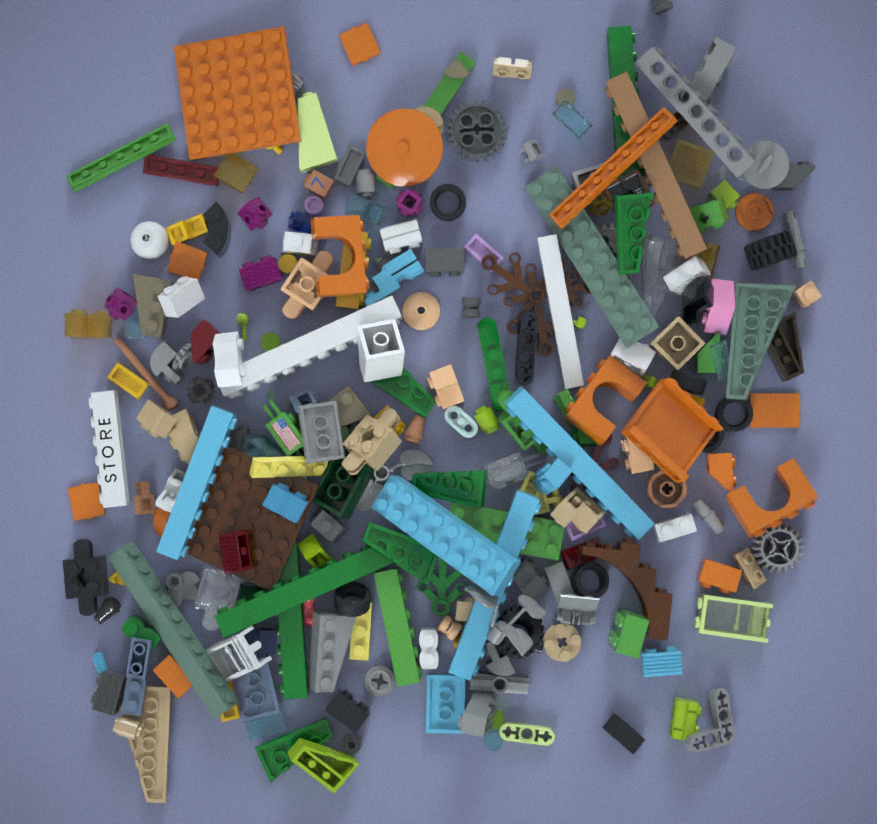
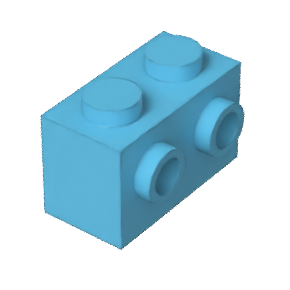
M557 458L551 463H546L543 467H540L534 474L536 478L532 483L540 493L547 495L558 489L571 474L572 470Z

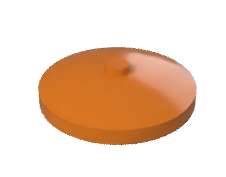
M402 108L385 113L373 124L367 137L366 151L372 169L381 179L396 186H413L426 181L436 172L443 157V138L439 128L429 116L414 109Z

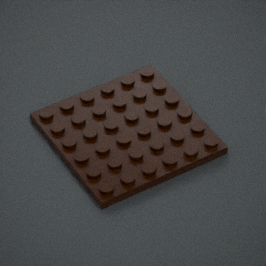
M228 446L223 450L222 455L224 458L222 464L216 468V480L213 485L210 484L208 490L210 496L207 502L202 505V517L199 521H196L194 526L196 532L193 539H190L188 542L189 551L187 555L224 570L222 565L223 557H221L222 553L219 545V534L247 530L252 569L230 574L270 591L272 590L271 586L279 583L319 484L300 476L251 478L249 473L254 456ZM281 482L290 487L289 491L293 493L298 491L307 496L306 500L309 501V504L298 523H294L262 505L273 484Z

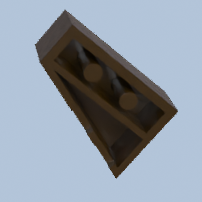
M796 312L781 319L767 351L782 382L804 373L802 353L798 339L799 333L796 325Z

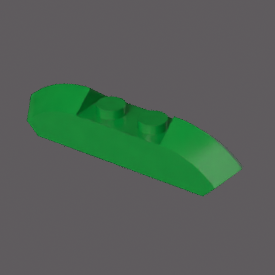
M484 317L477 323V330L494 410L504 412L498 403L497 397L501 391L510 389L496 321Z

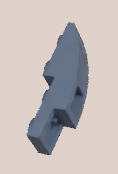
M132 637L121 713L136 716L142 715L149 679L152 640Z

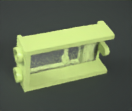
M701 593V597L697 599L699 614L695 616L694 628L701 634L768 643L769 639L766 638L767 627H770L771 621L768 615L769 608H773V604Z

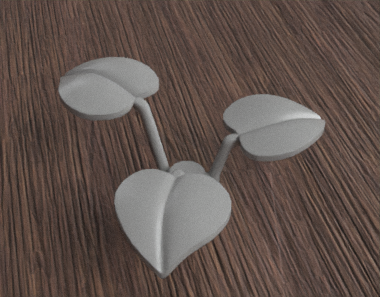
M354 422L352 424L350 429L351 433L358 426L359 422ZM408 449L400 454V464L389 468L384 463L378 471L374 469L375 480L370 479L357 504L358 511L363 512L372 509L371 506L384 487L383 484L377 482L379 480H386L389 472H393V470L401 467L400 473L402 477L412 481L413 474L428 472L433 468L434 464L431 459L419 450Z
M470 585L464 589L481 605L494 609L492 622L489 625L492 628L487 634L490 642L499 645L504 637L507 636L521 656L532 647L533 641L530 636L523 630L515 629L511 625L525 611L536 619L545 617V609L540 607L534 599L527 595H520L518 603L523 608L508 624L503 621L495 623L499 609L497 604L498 597L492 596L478 585Z

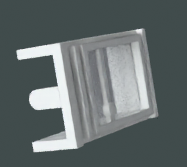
M253 625L205 649L226 682L258 669L272 660L269 656L258 661L254 652L261 648V643L256 641L249 645L244 635L254 629Z

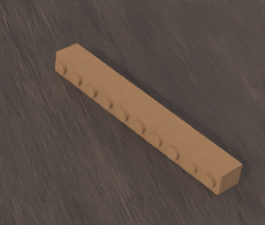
M626 71L606 81L607 87L604 89L608 98H613L615 105L612 107L616 116L621 115L623 122L620 125L624 134L629 133L630 137H632L649 119ZM657 140L637 159L640 169L645 168L647 175L644 178L648 187L652 185L654 188L653 198L656 204L660 203L663 208L660 213L664 222L669 221L671 228L668 231L672 240L676 238L679 246H676L680 257L684 256L685 259H688L706 251L707 247Z

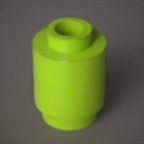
M483 405L475 410L474 418L482 432L485 431L486 435L500 428L498 425L499 421L490 406L486 408Z

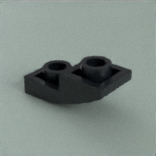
M615 713L602 727L633 755L645 741L639 733Z

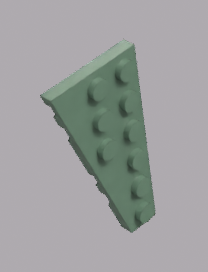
M736 283L726 399L747 400L794 292L795 285Z

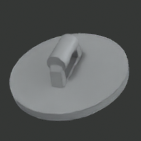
M768 140L758 141L750 145L749 147L757 155L755 159L758 162L743 175L745 180L750 185L759 189H770L779 185L786 178L789 171V158L786 151L779 144Z

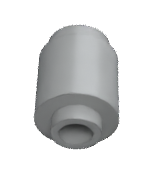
M369 169L357 171V195L361 196L362 199H370L372 195L376 194L375 175Z

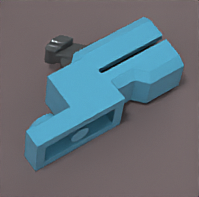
M411 249L395 259L386 260L377 257L372 261V264L378 265L380 273L372 277L379 292L376 293L374 290L365 296L367 298L364 300L366 306L379 302L400 290L399 283L405 279L412 281L425 273Z

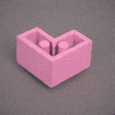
M711 278L710 282L714 287L713 306L707 308L705 313L703 312L701 324H704V332L727 335L735 309L734 281Z

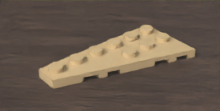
M147 686L141 716L122 713L124 717L141 721V726H143L140 737H137L136 740L129 738L128 740L134 754L136 768H138L146 802L149 803L167 802L171 690L167 686ZM123 694V698H122L121 705H120V706H121V707H120L121 711H122V705H123L124 694Z

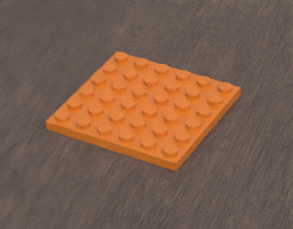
M284 26L174 46L189 160L193 161L301 142L287 33Z

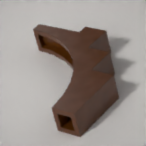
M623 538V541H617L616 548L612 544L596 547V543L585 542V545H579L578 553L594 556L608 562L628 579L637 593L643 615L649 620L645 637L668 640L673 594L667 592L665 588H655L657 569L652 568L651 564L639 563L638 566L640 544L634 543L635 539Z

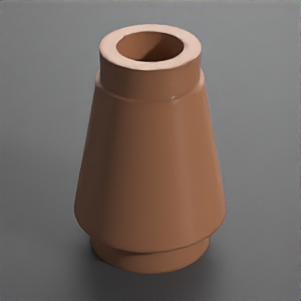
M414 415L404 434L406 442L419 445L423 437L425 418Z

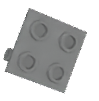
M572 594L561 595L556 612L557 621L570 624L572 616V624H574L575 616H578L577 625H580L581 617L582 625L591 626L595 624V614L599 598L592 596L579 597Z

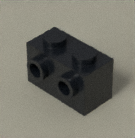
M339 689L326 706L325 711L356 734L370 715L369 707L362 701L359 703L353 699L354 696L349 691Z

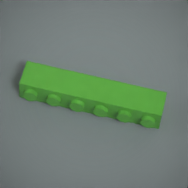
M397 567L376 571L374 576L397 687L419 683L420 677H423L421 665L417 666L416 658H419L417 646L413 647L412 639H415L413 627H409L408 620H411L410 609L405 608L404 602L408 600L406 590L401 588V583L404 582L402 571H398Z

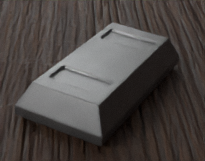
M349 144L333 179L351 187L366 152Z

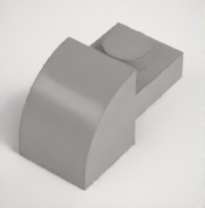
M489 640L485 641V654L487 658H492L486 662L488 669L499 676L514 674L515 670L508 655L502 654L499 656L495 645Z

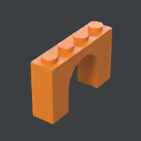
M360 215L314 217L311 219L312 240H340L348 246L352 255L351 266L346 273L324 275L316 278L317 298L363 295L367 293L369 289V280L365 278L367 260L363 256L365 240L362 239L361 234L364 230L363 220H360Z
M611 355L606 360L604 358L600 360L596 366L598 368L595 374L592 372L586 379L587 386L585 388L581 387L575 395L577 397L576 401H571L565 408L567 413L563 417L600 446L608 439L616 426L595 409L593 404L594 390L599 387H609L632 402L647 384L646 381Z
M794 458L781 464L775 470L776 476L787 492V504L777 511L761 509L755 504L744 485L726 495V502L749 538L753 536L757 538L766 532L765 529L769 527L774 529L783 523L782 520L788 517L790 520L799 514L798 511L804 508L809 510L816 505L815 502L818 499V495Z

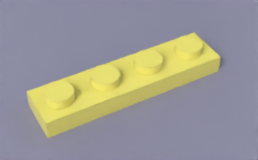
M305 456L253 457L249 474L251 478L322 476L327 468L328 461L306 464Z

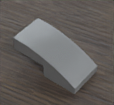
M562 560L544 567L558 604L561 595L572 594L575 596Z

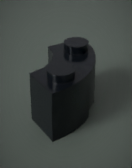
M216 201L203 214L209 227L208 236L204 243L221 258L229 246L231 230L226 212Z
M707 276L697 278L683 292L681 317L687 325L703 321V311L713 306L714 287Z

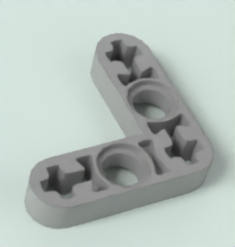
M713 688L710 691L709 701L714 728L688 735L684 741L687 751L699 753L730 744L734 740L735 731L729 695L726 689ZM723 710L725 713V717L721 721L719 718V714ZM709 734L713 737L711 744L707 743V736ZM695 740L701 742L694 744V747L692 746V743H694Z

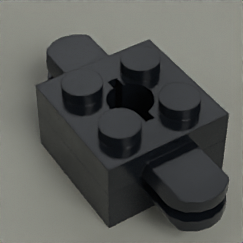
M83 538L73 544L74 558L63 560L66 599L78 598L80 614L90 616L98 610L97 596L109 594L106 555L93 556L92 542Z

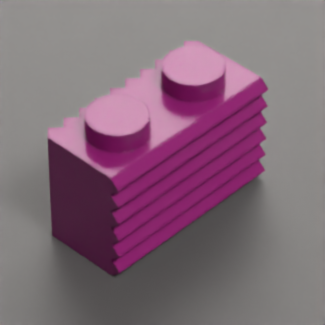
M267 255L260 258L261 262L253 264V261L242 264L243 268L238 270L247 292L284 280L276 257Z

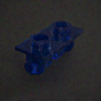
M292 211L288 221V228L296 232L302 231L312 234L311 222L308 221L309 214Z

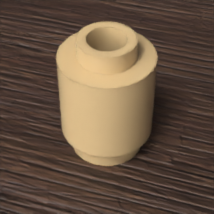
M124 716L122 718L117 717L113 727V732L117 733L118 736L132 740L140 737L143 731L141 721Z

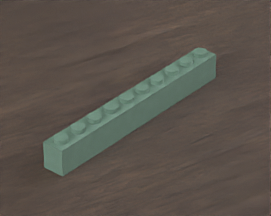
M134 541L120 547L109 556L108 559L213 718H217L240 701Z

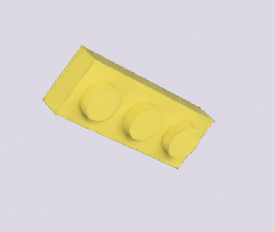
M370 602V609L367 613L356 617L350 640V660H369L372 602Z

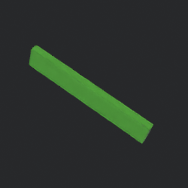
M166 123L66 175L71 189L75 193L176 141V138L169 124Z

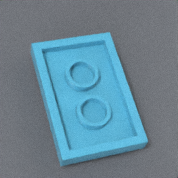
M427 674L426 733L464 734L460 733L461 727L458 726L460 715H463L465 711V679L449 674Z

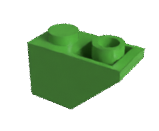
M720 334L713 335L694 355L695 374L721 373V369L724 368L723 357L721 358V350H723L724 343L723 338H720Z

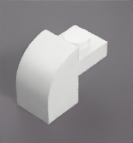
M177 468L174 469L167 480L163 492L156 500L155 506L171 513L185 477V472Z

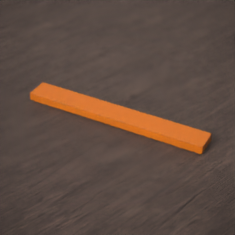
M663 107L558 205L549 216L563 229L678 120Z

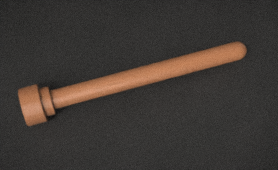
M116 337L114 339L115 344L161 397L166 411L170 412L180 404L177 398L169 396L120 337Z

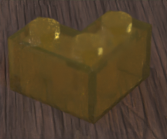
M71 309V313H65V336L73 339H112V317L106 315V311H94V314H87V311Z

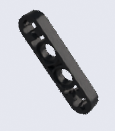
M530 310L522 311L518 318L515 379L522 385L530 384L534 378L538 318ZM528 314L532 317V320L528 322V327L532 328V330L523 329V327L527 328V322L524 321V318H527ZM525 333L531 334V340L528 343H523L522 341ZM524 352H529L530 359L527 362H522L521 355ZM521 365L529 366V368L525 367V373L528 374V377H525L524 380L520 377V375L524 374V368L520 367Z

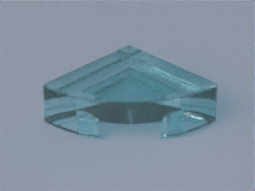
M127 318L125 338L145 339V335L141 334L140 324Z

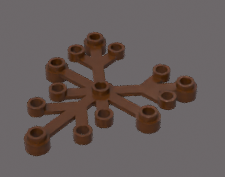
M517 252L509 256L514 275L499 266L494 256H484L481 260L482 268L487 271L492 270L510 282L500 285H489L487 291L490 295L494 296L499 292L516 289L526 293L515 296L506 295L503 298L504 305L508 307L514 303L527 301L517 317L507 323L506 329L511 335L517 334L520 313L524 310H531L534 306V311L538 318L537 334L539 333L540 339L538 353L544 357L550 356L553 353L554 347L548 342L546 331L550 333L553 339L555 337L553 336V326L546 322L543 317L541 303L548 297L545 290L544 277L538 285L535 273L537 270L536 265L529 263L525 266V273L528 274L530 287L525 284L520 266L521 256ZM512 255L518 256L517 262L512 261ZM561 257L562 267L564 269L566 266V262L564 258ZM488 259L492 262L490 267L485 265V261ZM528 266L534 267L532 273L527 271ZM572 269L567 272V278L565 279L569 301L575 308H579L583 305L584 300L573 293L583 291L586 294H590L591 291L585 288L586 283L584 280L581 284L571 285L579 277L578 271ZM570 272L576 273L575 279L570 278ZM491 286H495L497 288L496 293L490 292ZM534 292L539 294L538 299L532 298ZM507 297L512 298L511 304L506 303L505 300ZM576 298L581 300V304L579 306L575 305L574 300ZM511 324L517 325L516 331L511 330ZM526 333L524 335L523 339L525 343H528V341L526 340V336L530 333ZM544 345L548 346V352L546 353L542 351Z

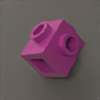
M406 189L405 192L401 191L395 200L397 202L396 207L399 209L398 212L406 218L408 216L413 218L415 214L418 216L424 207L422 205V195L414 189L411 191ZM407 202H413V207L408 208L406 206Z
M260 197L247 202L238 211V215L251 231L256 228H264L269 223L267 220L273 215Z
M116 287L113 293L107 297L104 307L109 311L107 314L116 320L121 318L126 321L127 317L132 315L137 300L132 295Z

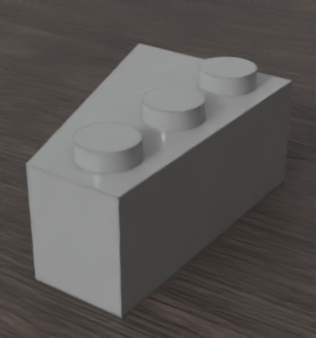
M715 37L691 79L693 83L691 87L695 92L699 90L704 95L705 99L703 101L705 103L711 102L715 94L712 91L723 80L724 76L722 73L724 69L728 70L733 61L731 57L737 48L718 37ZM685 91L683 97L689 99V93Z

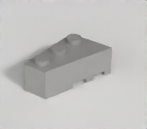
M474 691L463 715H460L458 726L461 727L460 733L483 738L492 730L499 693Z

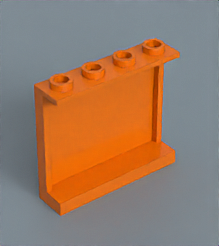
M669 377L659 380L621 433L675 483H680L688 479L689 475L686 472L715 432L722 431L724 428L715 417L710 416L706 412V409L701 404L696 403L692 399L690 393L683 391L678 386L679 384L676 380Z

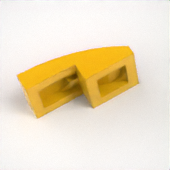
M201 213L188 220L177 222L165 229L172 246H174L176 241L183 243L208 233L209 227L207 220Z

